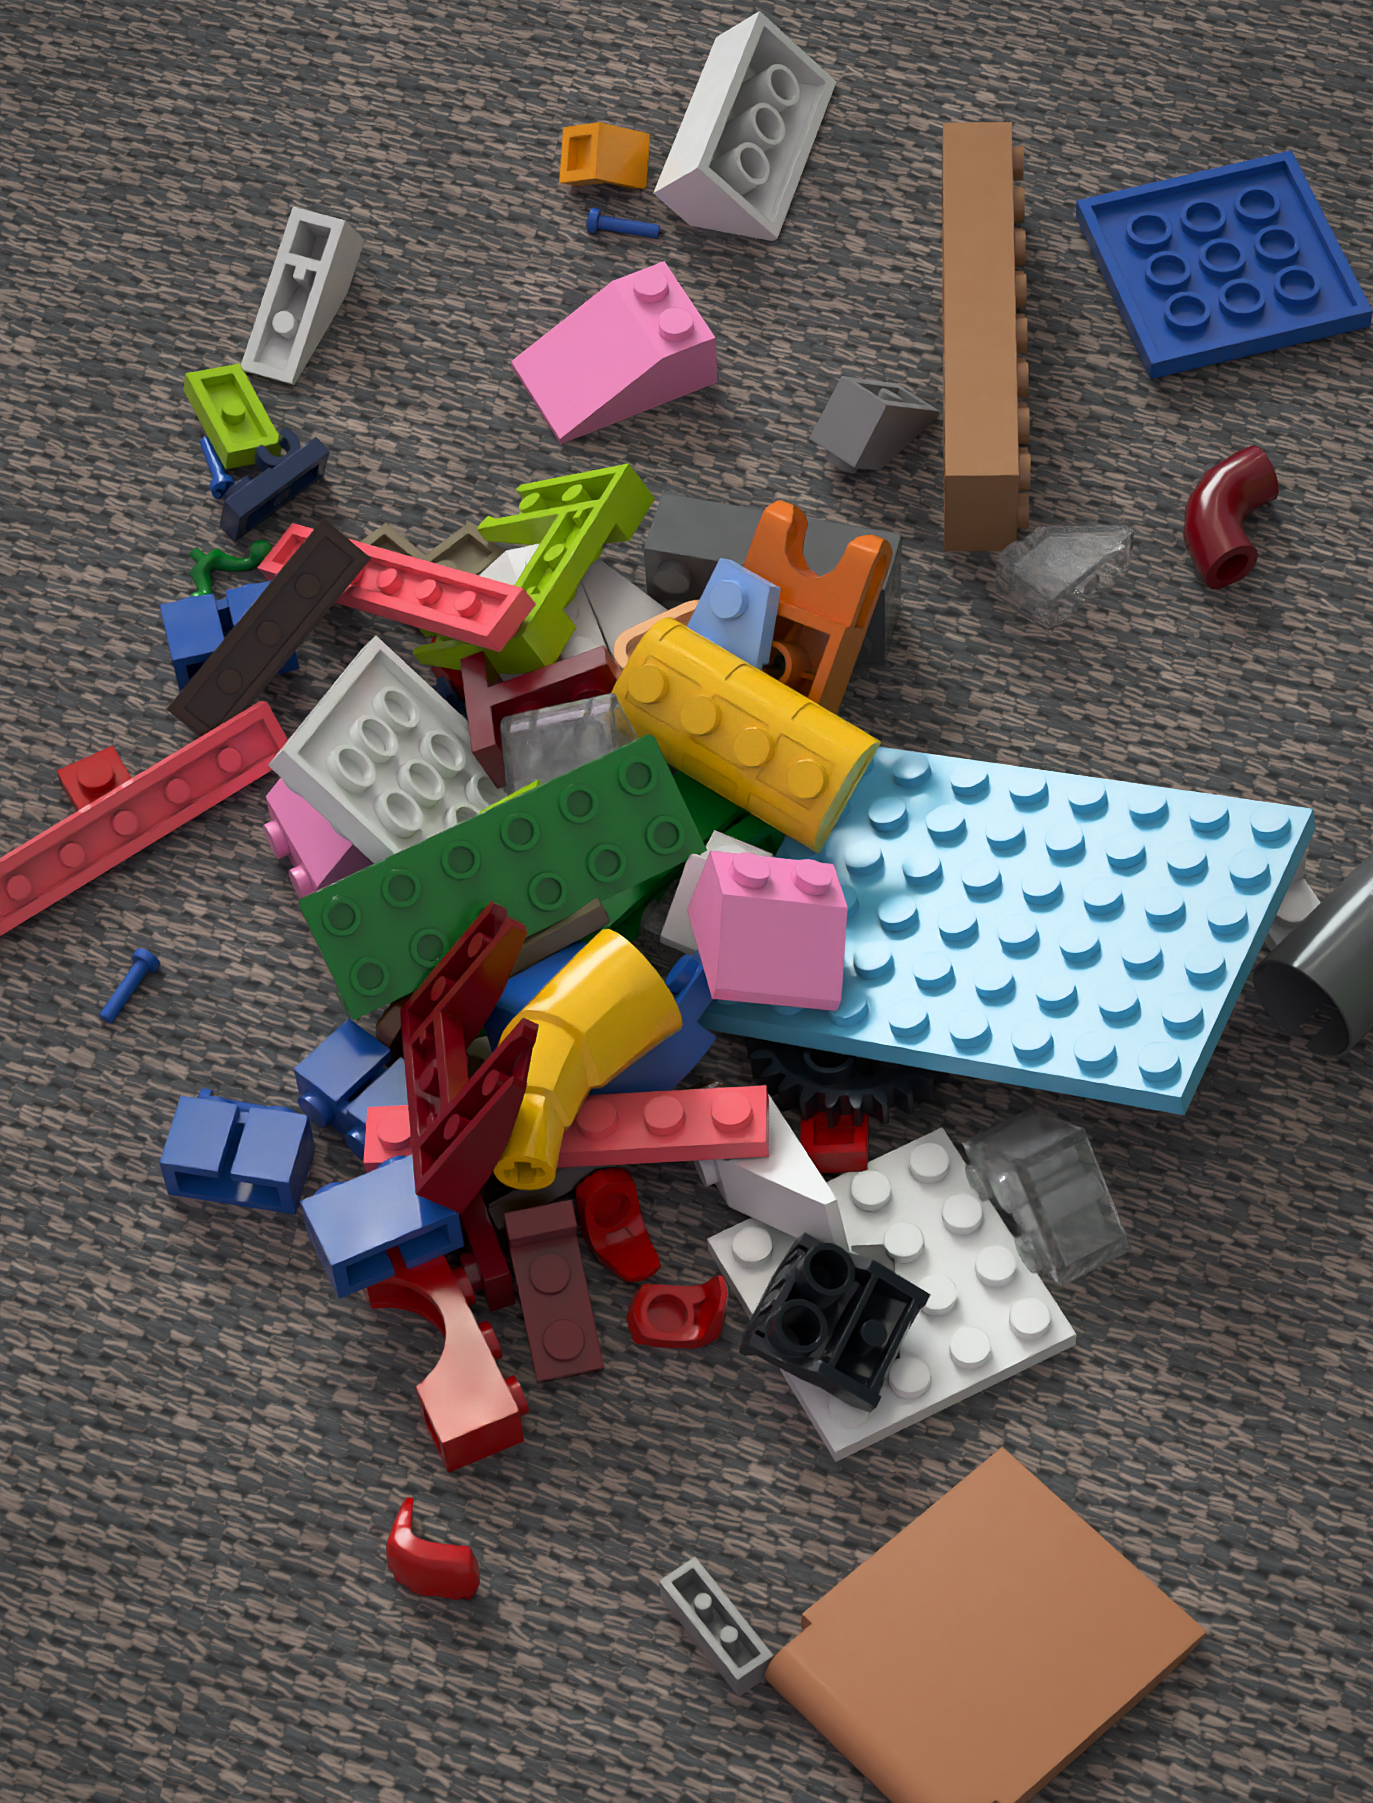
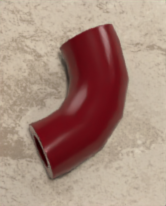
M1256 445L1232 454L1205 472L1185 505L1184 543L1197 573L1211 589H1221L1242 580L1255 566L1258 553L1243 529L1244 520L1249 513L1261 505L1277 499L1279 494L1278 480L1273 465L1266 453Z

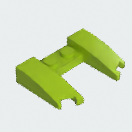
M628 463L521 484L516 489L523 499L519 504L521 512L517 515L496 519L487 516L480 523L477 531L485 541L524 545L539 544L514 586L523 588L536 605L521 623L516 635L506 643L500 652L419 628L425 637L436 636V642L421 645L413 650V654L418 661L424 665L461 670V658L484 651L498 674H524L555 663L577 628L563 609L575 598L576 588L590 565L601 556L603 544L630 541L655 500V497L631 465Z

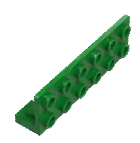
M649 734L306 895L299 900L298 906L339 990L336 995L347 1017L355 1020L416 991L491 901L507 909V916L522 922L526 927V937L566 919L597 897L600 902L687 861L692 853L699 855L706 852L707 849L655 737Z

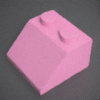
M282 778L278 780L266 795L271 822L263 825L264 833L275 857L281 859L288 856L294 868L289 870V876L299 899L374 864L349 840L338 835L330 822L302 796L292 792L285 785Z
M710 850L687 911L712 999L837 1011L842 996L848 907L834 864L820 863L811 859L792 860L758 856L748 852L729 853Z

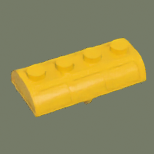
M671 617L661 618L641 638L618 678L604 711V724L608 728L631 742L644 735H653L668 764L817 854L822 850L881 744L880 740Z

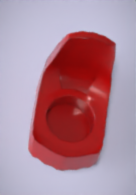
M621 1167L600 1169L586 1177L576 1188V1206L583 1237L589 1249L601 1264L625 1281L639 1282L648 1279L661 1268L659 1256L649 1239L640 1210L636 1184L626 1169Z
M713 1276L708 1282L694 1286L643 1284L633 1294L626 1314L628 1330L632 1335L633 1341L636 1344L652 1347L692 1349L708 1345L720 1338L726 1319L729 1296L724 1277Z
M407 1497L402 1502L386 1544L388 1569L394 1574L396 1582L406 1586L412 1593L454 1600L462 1598L470 1600L477 1593L480 1585L479 1563L471 1547L429 1542L412 1534L413 1498Z

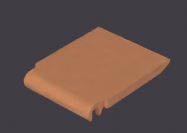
M1002 1446L802 1613L801 1628L803 1631L776 1654L768 1665L764 1678L891 1803H1027L1178 1667L1206 1637L1207 1631Z

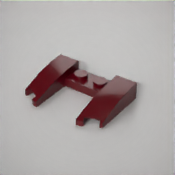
M493 901L486 906L400 1009L415 1194L461 1214L487 1182L509 1143L525 1095L532 1051L536 1043L539 1024L522 1018L470 1079L468 1078L469 1055L466 1050L481 1031L503 994L527 936L525 925L507 916V909Z

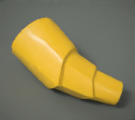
M602 929L523 1007L502 1032L498 1046L522 1018L539 1024L536 1043L531 1056L525 1095L509 1143L494 1168L496 1178L507 1186L521 1190H537L549 1186L556 1176L563 1132L567 1131L590 1090L603 1088L661 1042L682 1029L683 1022L680 1010L661 976L632 943L610 929Z

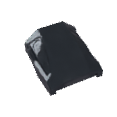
M804 1232L795 1240L771 1277L743 1333L739 1353L744 1356L756 1355L801 1380L820 1387L849 1406L872 1412L882 1397L879 1393L902 1343L919 1311L926 1305L931 1294L871 1258L847 1252L836 1244L824 1243Z

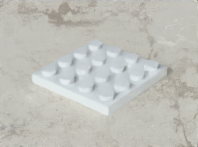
M376 635L361 649L268 764L282 778L285 785L292 792L302 796L330 822L338 835L349 840L373 863L479 814L481 810L532 783L519 770L520 781L497 789L472 754L468 721Z
M939 1128L868 1162V1170L847 1172L826 1182L837 1199L850 1253L858 1255L851 1251V1246L883 1244L885 1252L895 1261V1273L931 1294L926 1305L919 1311L900 1348V1358L894 1360L879 1393L882 1397L872 1412L849 1406L820 1387L780 1369L835 1462L1076 1345L1074 1329L943 1128ZM754 1218L747 1219L707 1238L709 1253L749 1319H751L771 1277L795 1240L798 1239Z

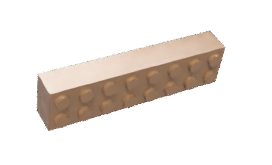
M1012 122L943 123L944 551H1016L1017 529L1029 528V493H1018L1019 490H1030L1031 458L1030 453H1028V447L1018 446V444H1029V407H1027V402H1018V398H1028L1029 369L1026 357H1017V353H1027L1028 324L1025 314H1016V309H1026L1027 279L1024 271H1015V266H1025L1026 234L1023 228H1014V223H1024L1025 190L1022 186H1013V181H1023L1024 147L1012 146Z

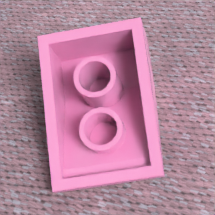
M665 261L610 282L511 361L513 370L560 445L718 382L715 336Z

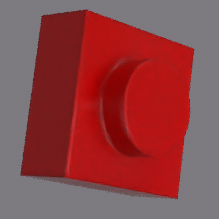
M113 746L56 770L59 782L76 812L131 779L130 774Z
M819 1111L808 1121L802 1120L801 1115L800 1143L819 1173L862 1172L868 1170V1113L865 1114L862 1126L856 1127L853 1125L851 1115H841L838 1124L834 1128H828L827 1117L824 1112Z

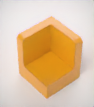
M601 122L563 127L559 183L571 186L607 183L630 189H644L647 185L650 134Z

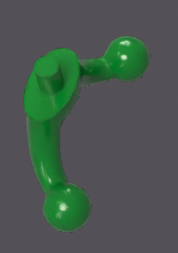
M265 540L255 541L250 547V557L247 558L229 556L219 548L205 555L198 547H195L189 556L197 564L190 570L189 575L192 577L197 591L190 596H202L212 593L210 572L213 570L241 572L255 568L269 554L272 549L271 544Z

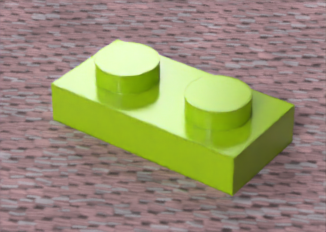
M240 363L185 373L183 391L225 470L256 464L254 460L256 448L261 444L271 455L281 457L282 448L277 442L279 435Z

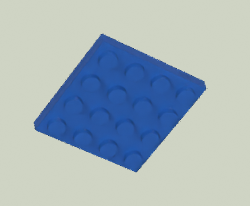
M1292 150L1076 201V218L1150 379L1371 327L1373 310Z

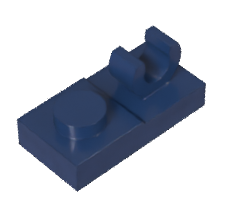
M283 428L279 431L277 442L287 452L285 456L276 457L271 455L262 444L256 448L254 460L262 473L253 480L250 476L241 478L228 489L223 497L224 505L219 527L236 542L324 476L330 451L317 437L300 448L301 444L297 435L293 431Z

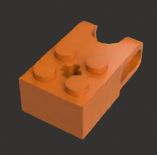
M778 500L765 508L743 565L746 569L781 588L769 663L762 667V671L837 715L890 567L893 555L892 547L886 539L873 534L856 537L849 542L835 569L820 577L809 568L803 555L805 534L808 527L805 514L797 506ZM776 655H782L785 658L786 669L783 675H781V670L778 667L773 666Z

